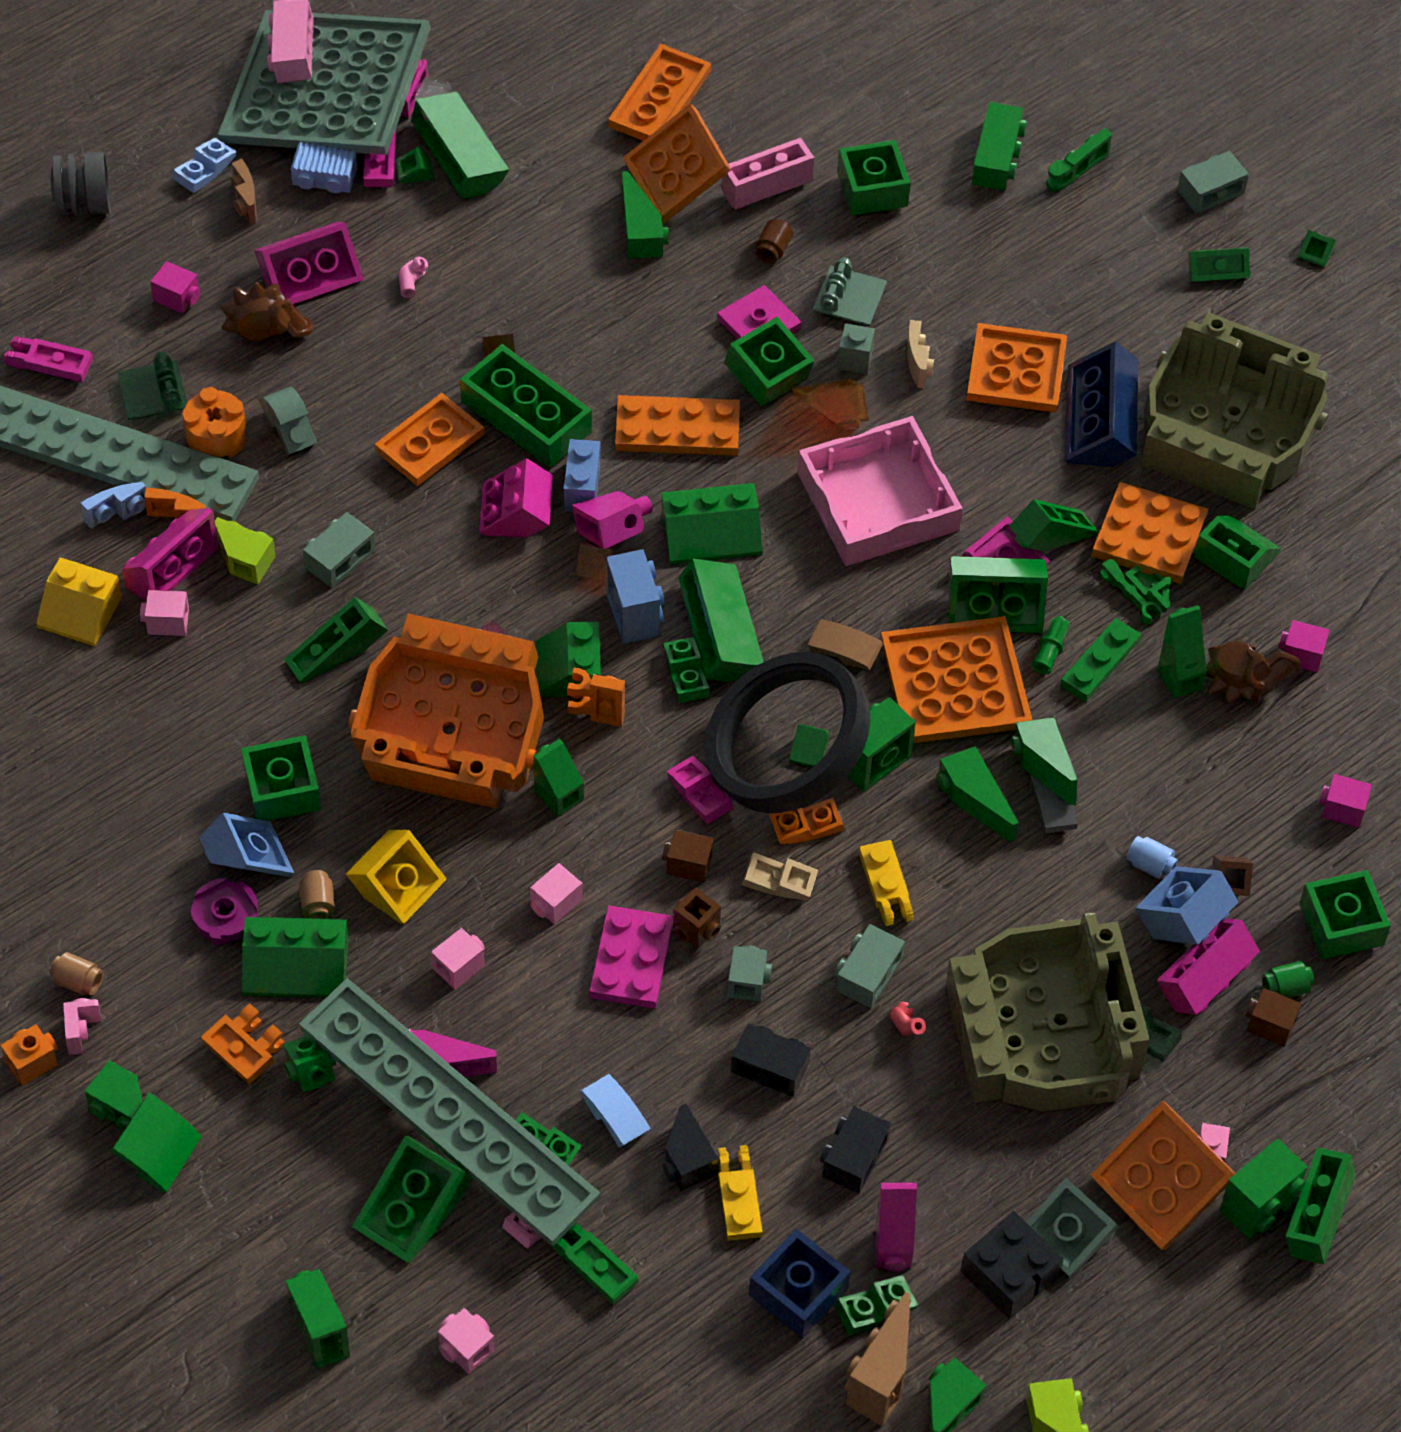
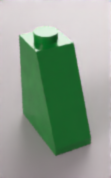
M320 1269L314 1271L306 1270L295 1274L286 1281L287 1293L316 1369L351 1357L347 1326Z

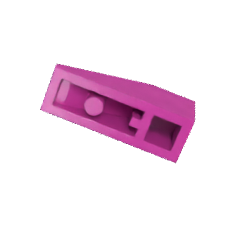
M408 1029L464 1077L497 1073L496 1050L426 1030L414 1031Z
M881 1183L875 1223L876 1268H885L888 1271L896 1272L905 1268H911L917 1183Z

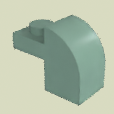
M293 387L283 388L258 399L269 426L276 427L287 455L318 443L306 416L309 413L301 397Z

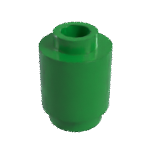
M1302 961L1270 968L1268 973L1262 974L1263 988L1287 998L1310 993L1311 986L1315 983L1312 969L1310 966H1305Z

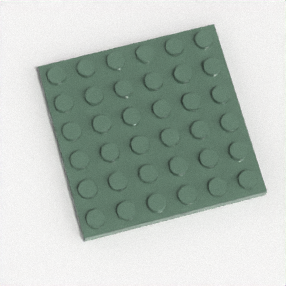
M265 10L219 130V140L223 143L285 148H297L298 143L302 141L304 144L306 142L309 144L313 143L315 146L319 144L321 147L326 146L328 148L330 146L332 149L336 147L338 150L343 149L349 152L353 150L355 153L387 155L431 29L429 20L312 13V79L277 83L275 73L269 71L267 55L272 54L269 48L268 34H272L269 25V13H273V10Z

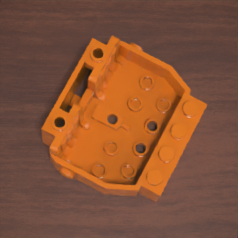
M408 613L401 637L394 636L369 666L358 708L352 709L349 717L348 726L352 728L351 739L371 780L495 809L498 807L502 789L518 792L527 783L530 769L534 768L533 756L537 752L535 749L544 720L538 681L535 675L538 654L534 641ZM444 677L452 678V682L449 685L441 684V680ZM475 684H482L484 686L480 692L472 691ZM447 726L455 727V731L452 734L444 733V729Z

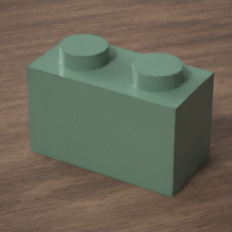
M1227 151L1182 170L1177 191L1197 214L1245 194L1249 173L1231 151Z
M346 512L339 519L333 520L321 535L311 539L303 549L305 569L329 587H335L376 551L374 532Z
M869 924L864 934L858 933L850 947L852 952L848 959L842 958L834 973V976L837 977L836 991L872 1009L903 959L905 941Z

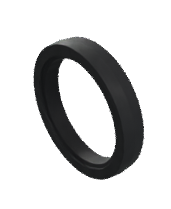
M795 652L769 659L739 678L716 706L705 737V757L709 770L720 788L728 796L745 808L756 812L784 813L812 804L836 788L859 760L865 748L870 729V708L867 698L855 677L840 663L828 656L812 652ZM801 680L826 682L839 690L843 701L842 725L832 747L814 767L797 778L776 785H756L746 782L736 775L732 762L733 741L743 718L761 698L783 685Z

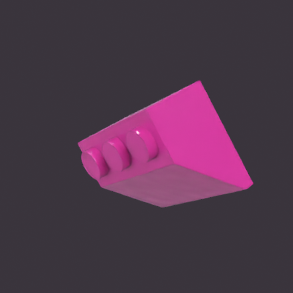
M335 222L254 250L267 286L278 284L280 292L292 304L364 280L345 222Z
M210 508L188 510L180 518L174 519L168 529L159 537L153 538L147 547L136 557H132L126 562L124 568H122L125 587L145 602H147L148 590L172 591L218 549L213 511Z

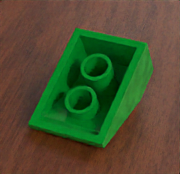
M405 1135L352 1227L407 1263H410L459 1204L473 1178L450 1158L423 1141Z

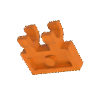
M574 667L572 680L582 683H569L567 695L582 701H569L568 713L574 715L587 714L590 715V721L622 727L625 717V681L613 676L595 674L590 679L589 674L585 670Z
M250 1003L234 1020L225 1014L201 1036L202 1043L248 1085L274 1063L273 1057L270 1054L276 1053L285 1044V1041L281 1038L283 1033L274 1025H271L257 1041L247 1034L262 1024V1020L258 1018L260 1015L259 1011Z

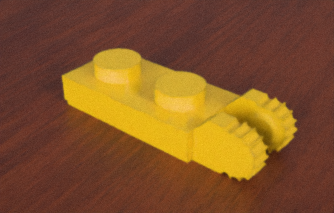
M887 840L859 846V856L875 906L880 910L884 925L890 926L894 924V914L890 906L894 904H899L905 922L913 921L914 916L909 893L892 841Z
M739 1146L738 1158L741 1163V1170L730 1172L728 1164L729 1154L726 1147L718 1148L720 1169L718 1180L727 1241L761 1238L763 1231L754 1171L750 1167L748 1146Z

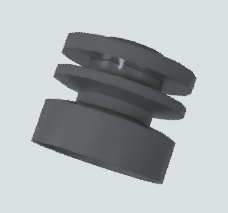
M105 151L84 153L83 166L77 167L74 154H68V167L65 168L62 155H53L50 182L52 199L57 207L59 217H67V203H71L74 216H79L81 202L87 203L90 215L110 213V189Z

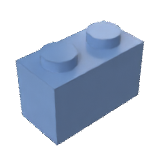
M569 439L564 484V511L573 512V504L597 497L600 473V441Z

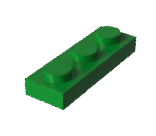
M1115 618L1061 679L1060 687L1087 703L1140 642L1142 634Z

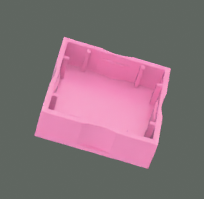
M913 416L874 427L857 436L838 438L799 450L797 473L845 567L960 531L963 508L947 478L936 466L930 447Z

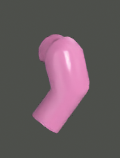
M415 257L414 260L409 261L399 271L401 296L404 298H411L415 295L414 283L425 274L428 268V263L423 257Z

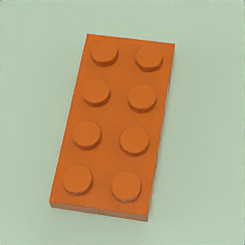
M660 44L609 117L608 127L644 141L690 104L711 73L712 63Z
M618 395L615 451L738 456L740 400Z

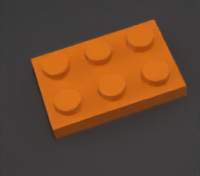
M440 393L376 442L375 452L416 486H419L485 435L484 426L447 396Z

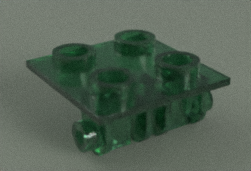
M166 352L156 353L153 359L154 365L117 372L128 420L184 410L188 403L178 361H172Z

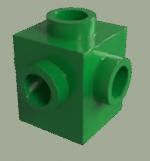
M307 1035L283 1044L288 1061L284 1063L287 1076L291 1082L297 1081L303 1092L320 1088L324 1084L335 1080L332 1066L337 1065L336 1060Z

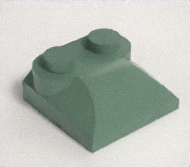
M1067 1178L1061 1182L1026 1221L1064 1258L1062 1270L1069 1277H1072L1100 1247L1107 1245L1119 1227Z

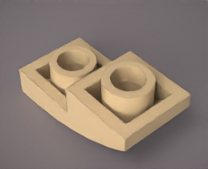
M910 320L907 342L908 366L917 387L924 389L926 377H932L934 359H928L930 346H925L926 334H920L922 321Z

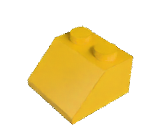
M60 557L45 584L36 623L37 628L96 646L122 599L118 576Z
M388 830L346 873L364 899L400 924H405L447 880L410 830Z

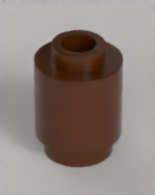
M772 219L766 223L755 244V254L761 261L773 264L782 258L793 237V230L790 225L781 219Z

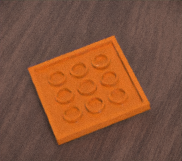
M1006 616L881 632L880 640L883 643V653L895 702L916 721L913 743L1016 730V722L1032 720Z

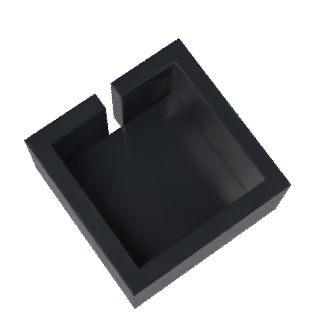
M1013 1211L964 1252L960 1272L1010 1320L1032 1301L1034 1294L1038 1296L1060 1277L1064 1258Z

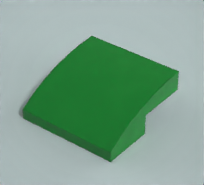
M149 1092L110 1152L137 1169L136 1175L166 1194L202 1136L181 1115Z

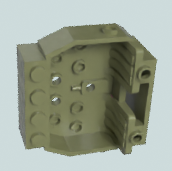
M1207 312L1201 324L1187 321L1182 329L1181 336L1172 342L1168 352L1162 351L1156 366L1158 370L1149 385L1144 409L1145 446L1141 465L1256 509L1265 489H1274L1298 471L1318 430L1322 431L1326 424L1328 414L1324 411L1328 399L1326 386L1329 376L1326 372L1318 370L1322 355Z
M1095 912L1084 913L1081 920L1066 921L1057 919L1047 924L1011 928L975 948L974 955L949 958L945 986L973 1103L1002 1099L1004 1103L1045 1112L1116 1101L1125 1094L1129 1080L1140 1079L1150 1039L1118 921L1098 924ZM1106 982L1108 983L1112 1001H1108L1105 990ZM1006 1012L1011 1014L1012 1017L1006 1018L1001 1014ZM1054 1021H1063L1065 1024L1057 1025ZM1016 1042L1019 1046L1011 1047L1008 1043Z

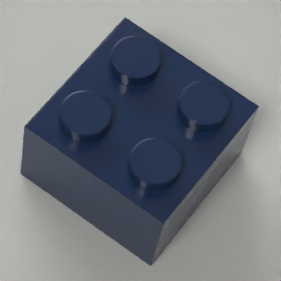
M796 1228L750 1276L749 1296L801 1338H804L834 1306L838 1298H841L848 1291L851 1271Z

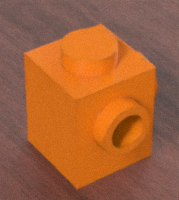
M37 1024L16 1032L10 1040L0 1045L4 1061L22 1086L58 1065L55 1055L58 1046L49 1032L43 1034Z

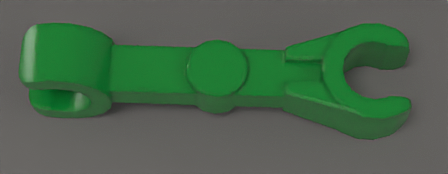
M1108 559L1102 563L1103 569L1100 570L1101 578L1116 588L1118 587L1123 592L1125 598L1131 600L1141 610L1140 620L1144 624L1150 625L1152 623V617L1147 613L1149 611L1153 612L1157 618L1161 617V606L1153 601L1147 602L1137 592L1136 587L1125 580V576L1113 559Z

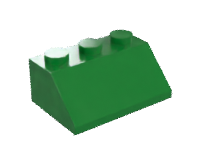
M754 483L661 492V518L670 565L689 563L693 558L711 561L763 554L759 505Z
M951 556L948 623L1006 616L1009 632L1043 633L1048 584L1046 560Z
M245 917L242 945V995L327 998L346 980L349 944L347 920Z

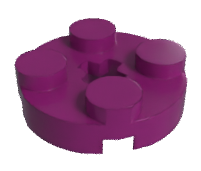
M223 878L212 880L199 888L195 894V900L191 905L193 925L203 937L209 939L215 945H223L226 942L239 940L244 935L245 917H258L256 895L243 882L239 881V884L235 882H228V879ZM224 905L227 909L231 907L233 909L228 915H219V907Z

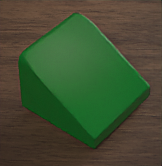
M420 147L395 160L398 179L401 184L434 179L431 159Z
M1308 229L1297 258L1325 268L1336 247V239Z
M798 724L789 762L811 768L814 767L825 756L829 731Z

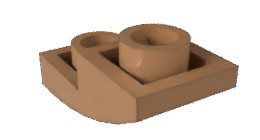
M243 159L232 162L233 176L230 177L231 184L236 192L234 206L240 217L245 216L250 225H254L257 221L254 184Z
M820 619L808 643V647L812 652L839 657L843 665L867 670L871 669L883 645L881 640L871 635Z

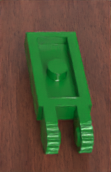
M1103 128L1096 135L1089 136L1085 143L1077 150L1070 151L1064 160L1053 162V165H1050L1048 169V176L1050 177L1047 179V188L1052 192H1059L1110 154L1112 133Z
M577 1223L567 1232L576 1241L572 1247L563 1238L552 1247L613 1306L639 1283V1277L590 1231L586 1232Z

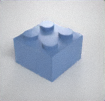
M644 549L606 557V595L622 644L658 637L660 623L664 622L661 607L664 604L663 591L661 586H655L653 580L656 579L655 567L652 560L647 561Z
M1176 866L1135 909L1153 939L1198 945L1207 939L1211 930L1219 922L1228 917L1229 912L1238 903V900L1221 871Z

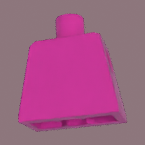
M621 491L572 505L578 534L603 549L641 533L644 529L642 517L653 512L652 503L647 496L633 499Z

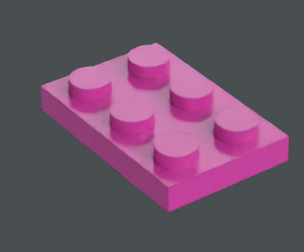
M608 905L590 988V998L656 1009L673 929V916Z

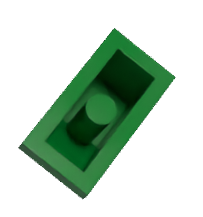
M955 1357L946 1366L943 1363L938 1365L929 1376L928 1410L930 1432H952L984 1400L987 1385Z

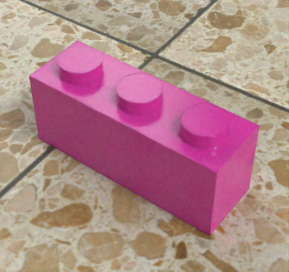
M1226 918L1211 930L1206 940L1198 945L1193 944L1156 981L1174 1012L1197 1015L1208 1007V1003L1218 993L1224 991L1229 986L1230 981L1239 972L1249 967L1251 960L1260 951L1242 920Z

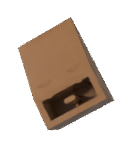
M908 1292L904 1293L899 1302L896 1300L892 1301L884 1315L886 1322L881 1329L875 1328L871 1332L865 1344L868 1349L862 1358L857 1355L853 1359L846 1373L850 1376L844 1388L848 1391L846 1405L882 1427L902 1397L907 1363L911 1296Z

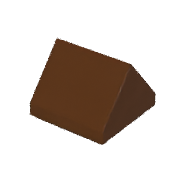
M513 333L481 337L485 358L501 344L515 353Z

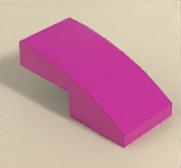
M694 756L667 770V776L677 791L706 825L733 809L732 800L713 782L711 772Z

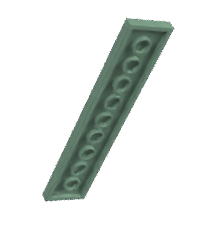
M0 386V447L116 486L143 482L148 488L177 492L201 502L206 508H210L214 513L215 519L219 517L227 521L236 520L259 480L258 470Z
M348 978L299 1023V1028L305 1035L314 1040L319 1047L326 1050L341 1066L455 1164L468 1172L469 1176L552 1247L600 1199V1192Z

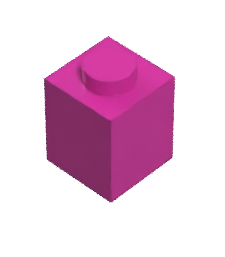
M166 261L150 281L153 301L182 314L199 299L200 289L197 274Z
M1292 620L1289 632L1282 631L1278 649L1297 657L1301 661L1302 669L1318 673L1330 630Z
M1334 774L1331 785H1324L1319 803L1325 805L1322 818L1360 828L1372 784Z

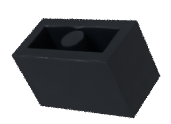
M748 1023L732 1054L731 1073L794 1097L809 1066L811 1048L798 1039H787L774 1034L767 1027L754 1026Z
M853 1106L848 1117L843 1115L840 1118L835 1129V1134L838 1136L833 1145L827 1143L820 1158V1162L824 1163L822 1177L860 1194L889 1140L891 1122Z

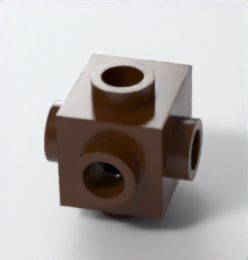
M695 887L673 909L674 932L682 941L690 942L697 948L706 940L712 941L721 929V906Z

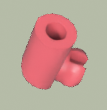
M899 1002L897 1007H892L890 1018L903 1036L924 1033L926 1029L924 1020L921 1018L910 1019L914 1011L913 1008H907L909 1005L907 1002Z

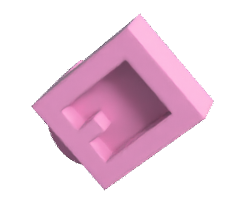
M80 998L73 1002L63 1003L65 1036L69 1055L83 1054L82 1041L88 1040L87 1023L101 1021L99 1003L96 999Z

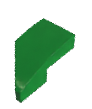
M1139 566L1133 567L1124 574L1125 580L1129 584L1134 585L1137 592L1147 602L1153 601L1158 603L1163 613L1168 611L1170 607L1169 587L1171 585V577H1163L1156 573L1153 576L1141 572L1142 568Z

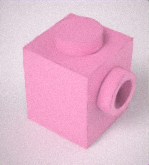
M463 1308L457 1315L451 1314L441 1323L438 1330V1349L448 1362H457L469 1374L495 1351L494 1336L489 1332L490 1328L478 1314L472 1316Z

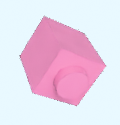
M148 590L147 602L141 603L140 620L141 622H146L148 635L186 636L189 616L187 592Z
M560 863L530 887L532 909L541 918L546 917L553 924L557 923L583 900L582 882Z
M460 928L431 951L432 968L455 990L485 966V947L477 936H470L464 929Z

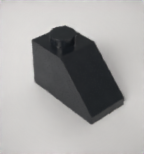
M687 1103L681 1105L678 1110L665 1148V1162L662 1163L668 1180L670 1182L675 1181L679 1189L683 1191L717 1175L719 1164L717 1154Z

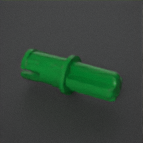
M1063 616L1053 618L1046 635L1039 640L1040 649L1032 663L1033 670L1039 674L1049 675L1057 655L1064 649L1063 641L1070 623Z

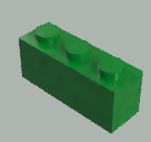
M989 101L974 162L971 185L1006 191L1008 180H1014L1017 163L1013 162V159H1019L1022 142L1018 141V138H1024L1027 120H1022L1024 108Z
M1317 1147L1305 1180L1306 1184L1302 1189L1286 1234L1291 1257L1325 1265L1356 1176L1350 1154Z

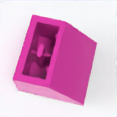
M526 458L484 482L479 533L484 536L529 537L549 526L553 475Z

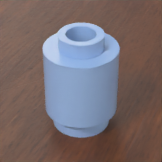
M1137 836L1126 856V860L1132 862L1133 867L1159 880H1162L1165 875L1167 876L1178 863V859L1174 858L1175 850L1149 837L1143 839Z

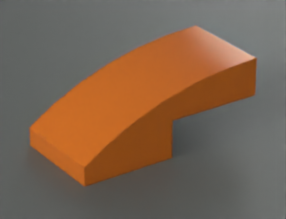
M148 487L145 490L144 498L147 516L173 517L176 519L180 518L188 510L206 508L201 502L177 492Z

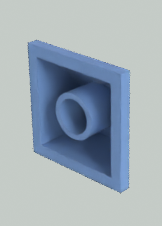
M222 813L199 836L205 850V855L210 863L291 877L294 874L271 821Z

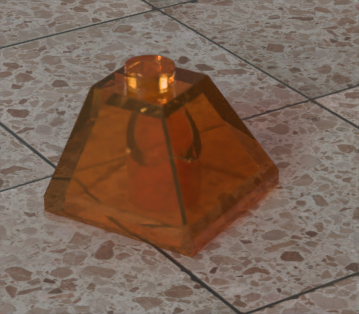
M849 378L791 389L793 396L832 423L842 426L843 430L859 428L860 422L869 421L864 385Z

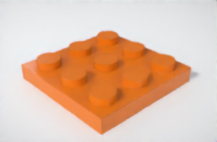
M692 104L687 105L623 157L637 184L661 214L663 224L732 170L699 112Z
M978 323L966 401L1057 413L1067 335Z
M1119 482L1093 547L1091 557L1104 561L1113 559L1118 565L1130 569L1139 566L1142 568L1141 572L1152 576L1156 573L1163 577H1171V582L1182 584L1209 509Z
M1162 1101L1090 1176L1155 1244L1165 1251L1226 1189L1228 1180L1235 1172L1166 1102Z

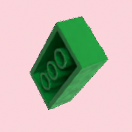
M503 344L460 378L461 402L549 468L568 453L569 439L584 440L592 433V410Z

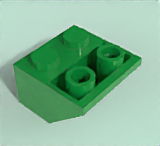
M1216 516L1199 534L1194 558L1243 590H1246L1276 558L1282 548L1232 516Z

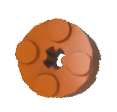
M214 387L203 388L200 394L194 396L186 404L182 414L185 438L189 448L215 457L229 455V458L234 457L243 449L247 442L246 420L243 404L231 393L217 390Z

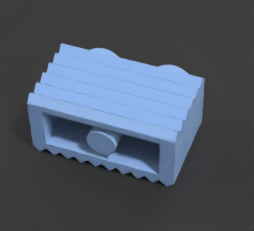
M301 141L298 143L291 167L292 185H298L303 189H327L331 193H351L357 171L356 153L353 150L349 152L343 149L338 150L336 147L332 149L330 146L328 148L326 146L321 147L319 144L316 146L313 143L309 144L306 142L304 144Z

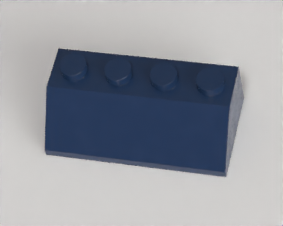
M1116 341L1068 365L1065 461L1069 464L1113 467L1137 455L1138 359Z

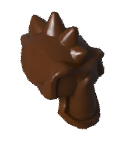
M255 282L249 292L236 287L233 290L234 301L220 306L227 316L221 327L222 330L237 333L245 340H267L269 336L283 334L286 331L293 338L304 337L313 331V323L303 316L289 299H286L280 292L278 284H272L267 289H264L258 282Z
M1230 641L1222 646L1210 647L1208 652L1211 661L1206 665V676L1211 678L1212 681L1207 691L1209 694L1224 692L1227 703H1231L1239 696H1242L1253 703L1259 704L1260 697L1263 694L1270 692L1276 684L1302 669L1301 661L1289 653L1280 651L1265 659L1262 654L1254 651L1256 648L1253 644L1248 645L1244 641Z

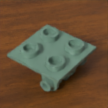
M842 257L835 262L834 266L830 265L813 311L870 326L887 280L853 272L851 261L846 257Z

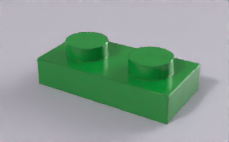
M1248 247L1188 251L1189 281L1191 282L1250 278V253Z

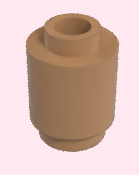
M321 870L305 873L299 884L302 915L307 919H328L335 912L333 882L328 874Z
M65 952L61 957L57 956L50 968L54 984L81 995H94L98 991L104 975L103 970L98 969L97 964L69 952Z

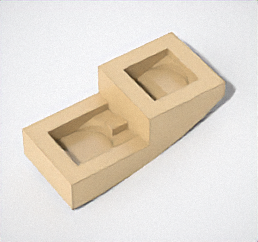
M753 852L741 885L775 896L809 900L818 870L789 858L783 864Z

